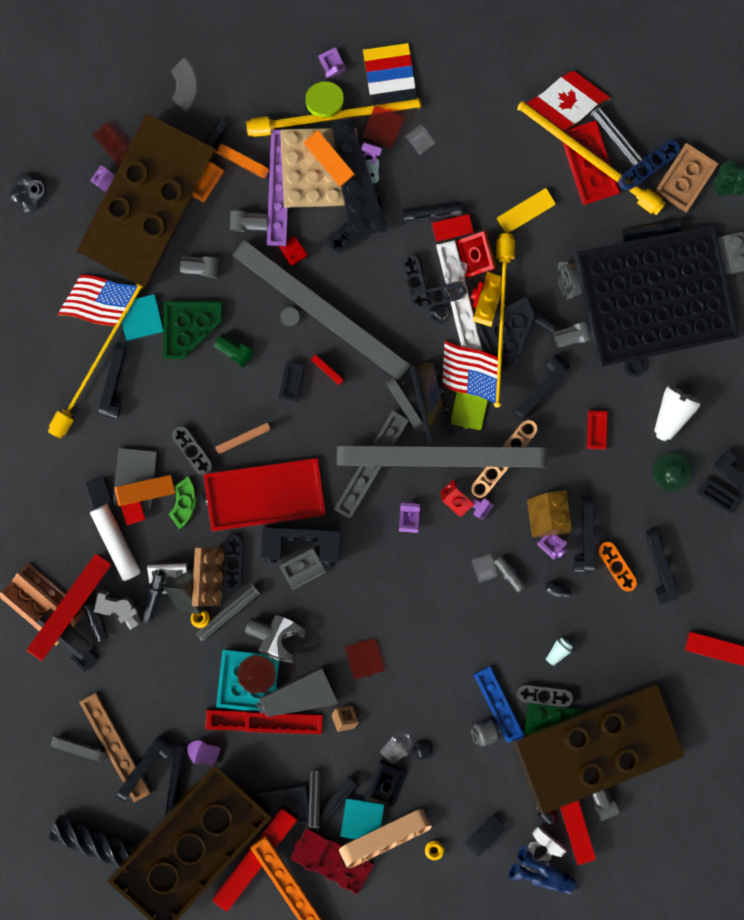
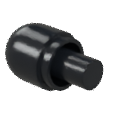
M550 581L545 585V592L554 598L560 599L562 596L569 599L572 593L565 590V586L555 581Z
M553 811L546 814L538 813L539 819L546 826L556 824L557 816Z

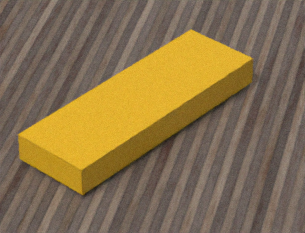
M545 188L496 219L505 234H509L556 204Z

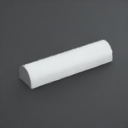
M108 503L90 511L122 580L126 581L137 576L140 573V569Z

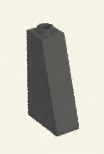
M320 667L257 697L259 701L257 707L260 713H265L268 717L338 704L323 669Z

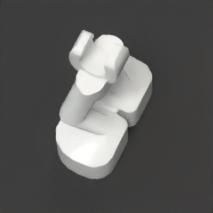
M540 826L533 831V836L537 841L530 842L528 846L532 850L533 855L536 847H547L545 855L538 858V860L549 861L552 854L562 857L567 851L560 842L552 838ZM523 865V867L532 871L533 868Z

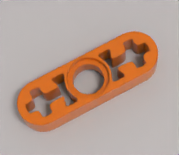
M220 144L217 149V154L264 179L266 178L269 169L223 144Z
M602 542L598 547V554L617 584L624 591L634 590L637 585L636 578L612 543ZM605 545L607 547L611 546L610 553L612 556L617 555V558L611 559L609 563L607 559H610V557L606 553L602 554ZM615 561H620L623 565L622 570L619 572H614L612 569V564ZM627 570L628 573L624 575L627 579H632L631 587L623 586L625 583L622 577L618 579L617 576L622 575Z

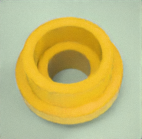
M203 610L201 615L193 613L191 615V622L196 628H204L210 621L209 613ZM203 616V620L199 622V618Z
M430 841L425 847V854L431 860H438L444 854V847L438 841ZM437 847L438 851L436 853H432L431 848Z

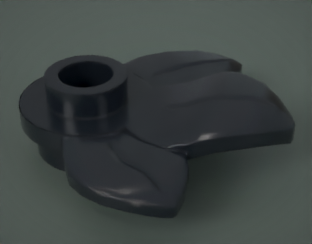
M21 174L16 177L18 186L12 189L10 198L13 201L22 202L23 211L29 213L38 207L39 199L44 196L46 187L42 181L34 180L28 174ZM34 186L38 188L36 193L34 192Z

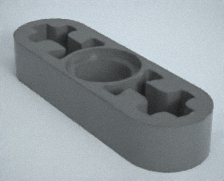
M391 378L385 382L414 429L423 425L396 380Z
M185 427L175 428L172 433L173 440L193 468L201 475L209 474L213 468L212 462L190 431ZM179 430L181 432H186L184 437L187 441L190 438L192 440V442L187 443L184 448L181 444H184L185 442L182 439H177V432ZM191 445L196 446L198 449L197 455L193 457L187 453V448ZM202 454L204 457L200 459L203 463L207 462L209 464L207 466L208 470L200 471V463L198 461L194 463L193 459H197Z
M523 684L517 689L518 698L526 703L568 707L573 701L572 694L566 689ZM525 688H528V691L531 693H535L534 689H538L536 692L537 700H533V695H527V698H524L520 693ZM543 690L550 692V698L547 701H542L539 698V694ZM553 691H556V696H562L563 693H566L569 700H565V703H562L560 699L555 698V703L552 702L554 698Z
M56 735L53 736L50 744L54 748L101 762L104 761L106 755L105 750Z

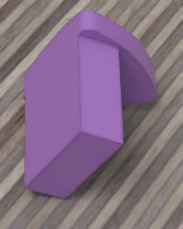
M336 47L318 56L326 71L325 76L327 79L335 77L347 69Z
M198 740L191 742L187 746L190 759L195 764L212 765L216 763L221 749L217 745Z

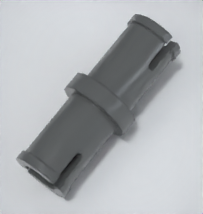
M503 555L493 562L504 575L503 578L510 582L516 592H519L526 586V583L516 573L517 570L511 567Z

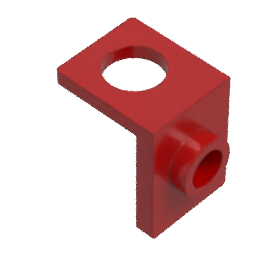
M295 236L286 241V246H279L291 266L307 256Z
M479 281L477 288H473L471 299L474 300L473 307L475 308L478 305L483 285L482 281Z
M454 479L440 491L442 501L460 517L474 505L458 489Z

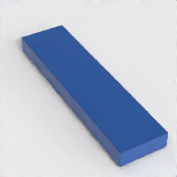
M491 666L474 673L473 675L496 722L500 726L506 742L509 743L512 739L524 735Z

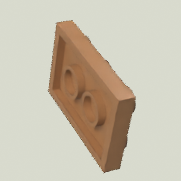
M686 143L654 192L687 213L718 163Z
M195 548L192 606L221 605L224 548Z

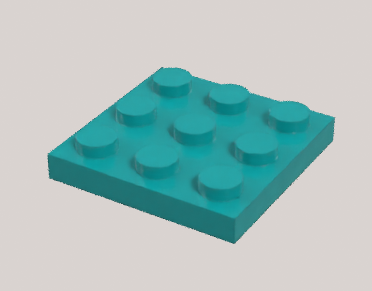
M223 649L216 707L260 712L257 707V703H259L257 697L277 687L279 660L262 653Z

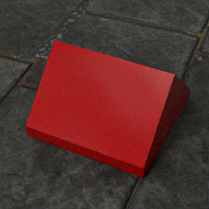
M486 231L456 241L466 278L496 269Z

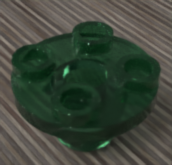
M733 161L725 162L720 166L719 174L714 180V188L717 195L740 196L744 194V167H738L737 163Z
M665 454L653 466L654 481L663 490L670 492L679 491L687 486L691 479V466L686 458L679 454Z

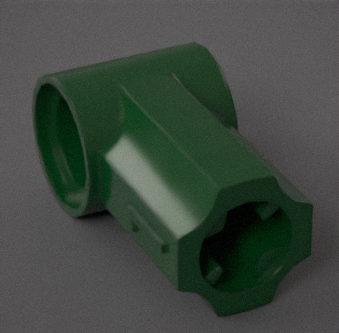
M224 333L218 337L214 344L215 348L228 355L231 360L243 368L254 354V351L242 343L234 341Z

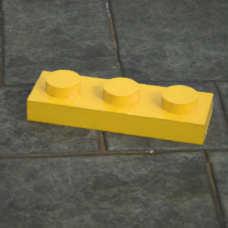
M487 272L473 318L474 322L492 326L501 295L502 276Z

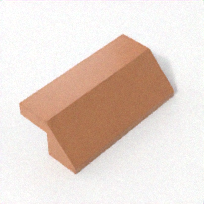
M27 563L0 592V598L39 631L42 627L37 623L38 620L50 608L55 611L66 595L30 563ZM82 608L79 610V612L76 614V616L69 624L72 627H74L85 614V611Z

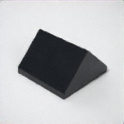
M380 760L365 793V800L392 807L407 772Z

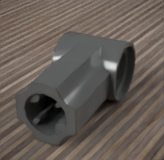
M230 211V231H267L268 214Z
M182 256L180 273L218 278L219 258Z
M588 321L553 332L558 348L592 340Z
M608 788L592 794L596 804L594 805L600 821L619 814L614 799L611 798Z

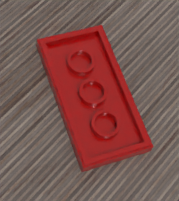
M596 120L564 131L611 166ZM562 141L583 206L620 194L617 182Z

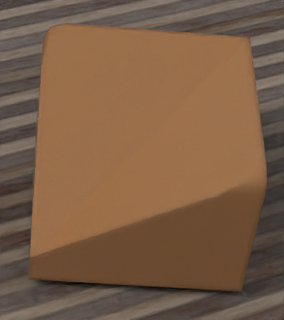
M353 706L336 708L332 713L337 732L354 729L359 723Z

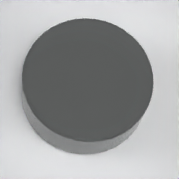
M287 307L281 312L280 318L284 325L292 327L299 322L300 315L295 308Z

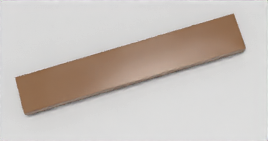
M96 692L79 703L124 783L136 767V763ZM143 776L130 793L134 803L152 793Z

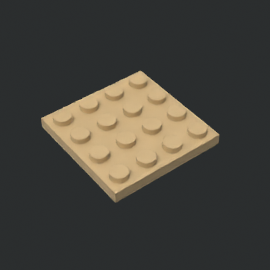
M332 129L280 130L284 208L344 206L341 187L303 143L314 132L319 130L335 149Z

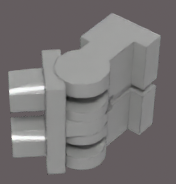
M103 590L98 593L94 612L111 615L114 612L120 616L118 618L120 623L125 621L130 630L142 622L137 614L140 609L138 606L134 607L132 599L128 597L121 599L108 597L109 592Z

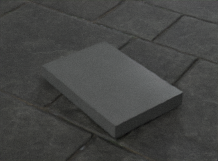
M118 448L115 487L154 479L157 452ZM114 488L113 505L119 506ZM153 499L140 501L142 508L152 509Z

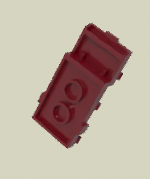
M306 828L302 838L298 839L294 846L295 850L290 857L291 860L304 866L306 870H314L324 875L326 879L338 883V886L352 891L355 895L359 893L374 866L373 861L367 860L355 867L347 868L339 852L343 845L309 828Z

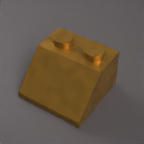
M566 491L548 492L527 500L532 537L571 532L572 527Z

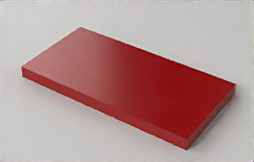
M318 458L203 474L211 532L326 515Z

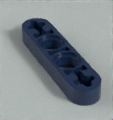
M674 140L667 141L622 174L618 180L620 188L625 191L633 189L680 153L679 143ZM672 146L674 150L665 156L663 152ZM653 155L660 157V165L653 163ZM639 166L646 168V175H641L638 172ZM634 175L635 179L626 184L625 181Z

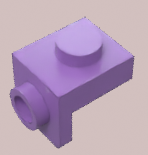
M411 501L401 503L400 532L418 533L420 504Z
M557 535L544 536L537 543L553 560L557 557L561 558L568 551L566 548L568 542L566 540L563 541Z

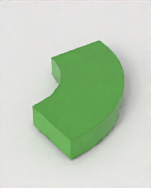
M189 476L174 486L176 503L169 515L179 530L190 520L196 505V491Z

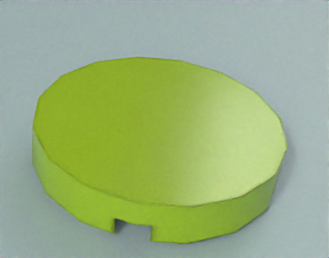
M316 83L306 93V106L317 117L318 115L323 116V118L332 117L340 112L343 107V92L334 83Z

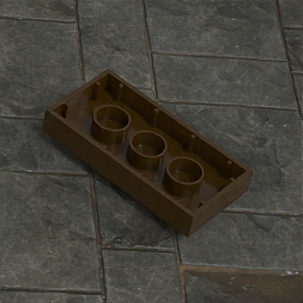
M146 113L76 252L148 288L217 150Z
M652 683L512 739L538 811L542 814L685 757L657 684Z
M213 763L108 877V883L147 919L179 920L272 817L224 771Z

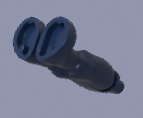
M524 845L520 848L517 854L518 862L534 868L538 872H532L522 865L514 863L509 869V879L515 881L529 880L536 887L540 886L558 891L561 894L565 892L570 895L573 892L576 881L571 879L570 875L565 874L548 861L536 859L529 847Z

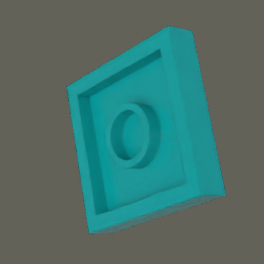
M155 294L137 298L132 303L122 321L126 341L163 332Z
M346 798L340 837L358 839L381 828L384 805Z

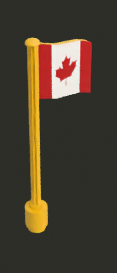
M572 71L560 77L539 96L525 103L526 101L519 103L518 111L524 112L618 182L622 174L564 132V130L584 118L597 105L609 100V96L578 73ZM628 179L625 181L626 184H629L631 182ZM636 186L629 190L637 196V204L651 214L657 215L665 205V202L662 200L663 198L650 188L644 190Z

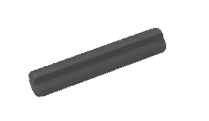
M312 770L310 772L308 825L310 828H318L320 821L321 771Z

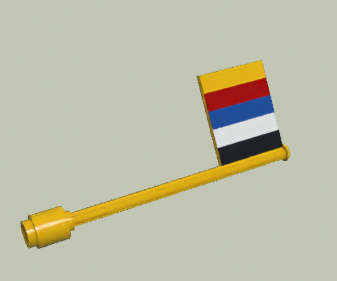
M409 44L363 50L371 106L341 110L329 118H323V116L319 115L318 117L307 115L280 120L269 119L268 116L250 118V120L246 121L248 136L260 137L271 135V130L276 128L412 108L420 109L421 100L416 95Z

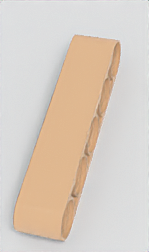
M530 420L523 421L502 447H511V441L515 438L520 440V447H526L536 434L537 425ZM527 423L533 427V431L529 435L523 432V426ZM485 467L471 485L472 494L480 498L485 497L509 467ZM491 468L497 471L495 479L487 477V471ZM479 483L485 486V491L482 494L475 492V486Z
M419 809L344 845L339 849V852L347 868H352L427 832L432 826L424 810Z

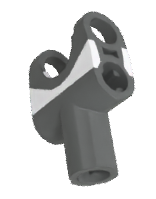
M275 615L271 625L251 617L245 629V633L263 640L259 648L260 652L274 659L293 663L295 656L283 648L284 640L290 636L305 637L307 633L305 629L296 623L278 615Z

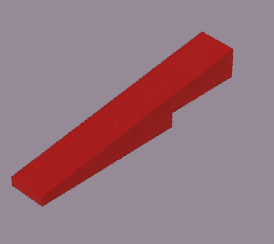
M97 554L93 556L26 650L40 661L44 660L109 570L110 563Z
M206 708L205 728L206 730H235L263 733L321 734L322 715L286 713L268 717L265 713L261 714L256 711Z
M579 801L560 807L577 865L596 860Z
M282 807L256 841L267 836L274 848H276L298 818ZM251 848L212 899V902L228 912L262 867Z

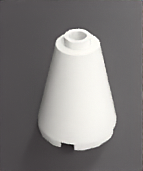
M667 386L654 432L657 433L656 437L663 441L671 440L697 411L701 402L689 394L682 393L677 388Z

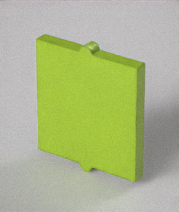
M457 392L451 424L462 426L464 429L481 430L487 400L479 396Z

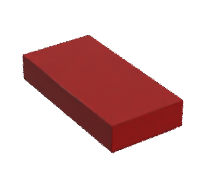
M469 214L432 223L436 242L474 233Z
M314 355L311 358V361L339 386L343 383L344 379L319 356Z
M588 410L587 449H606L608 411Z
M141 502L121 506L127 525L146 520Z

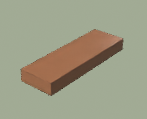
M269 423L263 424L215 448L221 454L270 431L271 427Z

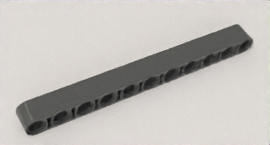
M245 240L242 241L232 256L398 381L410 367L406 361Z
M337 446V466L547 467L548 448Z

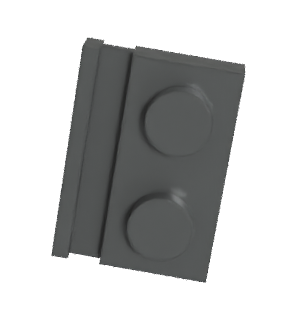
M740 232L718 237L725 274L743 272L744 233Z
M314 548L279 565L292 590L326 573L322 563L319 562V557Z

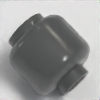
M491 719L475 723L471 730L474 742L482 747L497 742L499 734H501L499 724L494 723Z

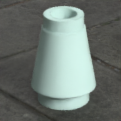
M563 637L560 640L557 639L546 660L555 666L572 652V644Z

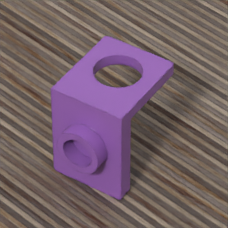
M100 165L90 182L107 192L115 175Z

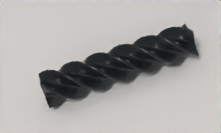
M59 815L57 820H55L48 837L53 842H63L69 849L81 850L86 856L99 857L102 862L109 865L116 864L117 866L137 847L134 844L124 845L117 837H106L100 830H89L81 822L71 823L64 815Z

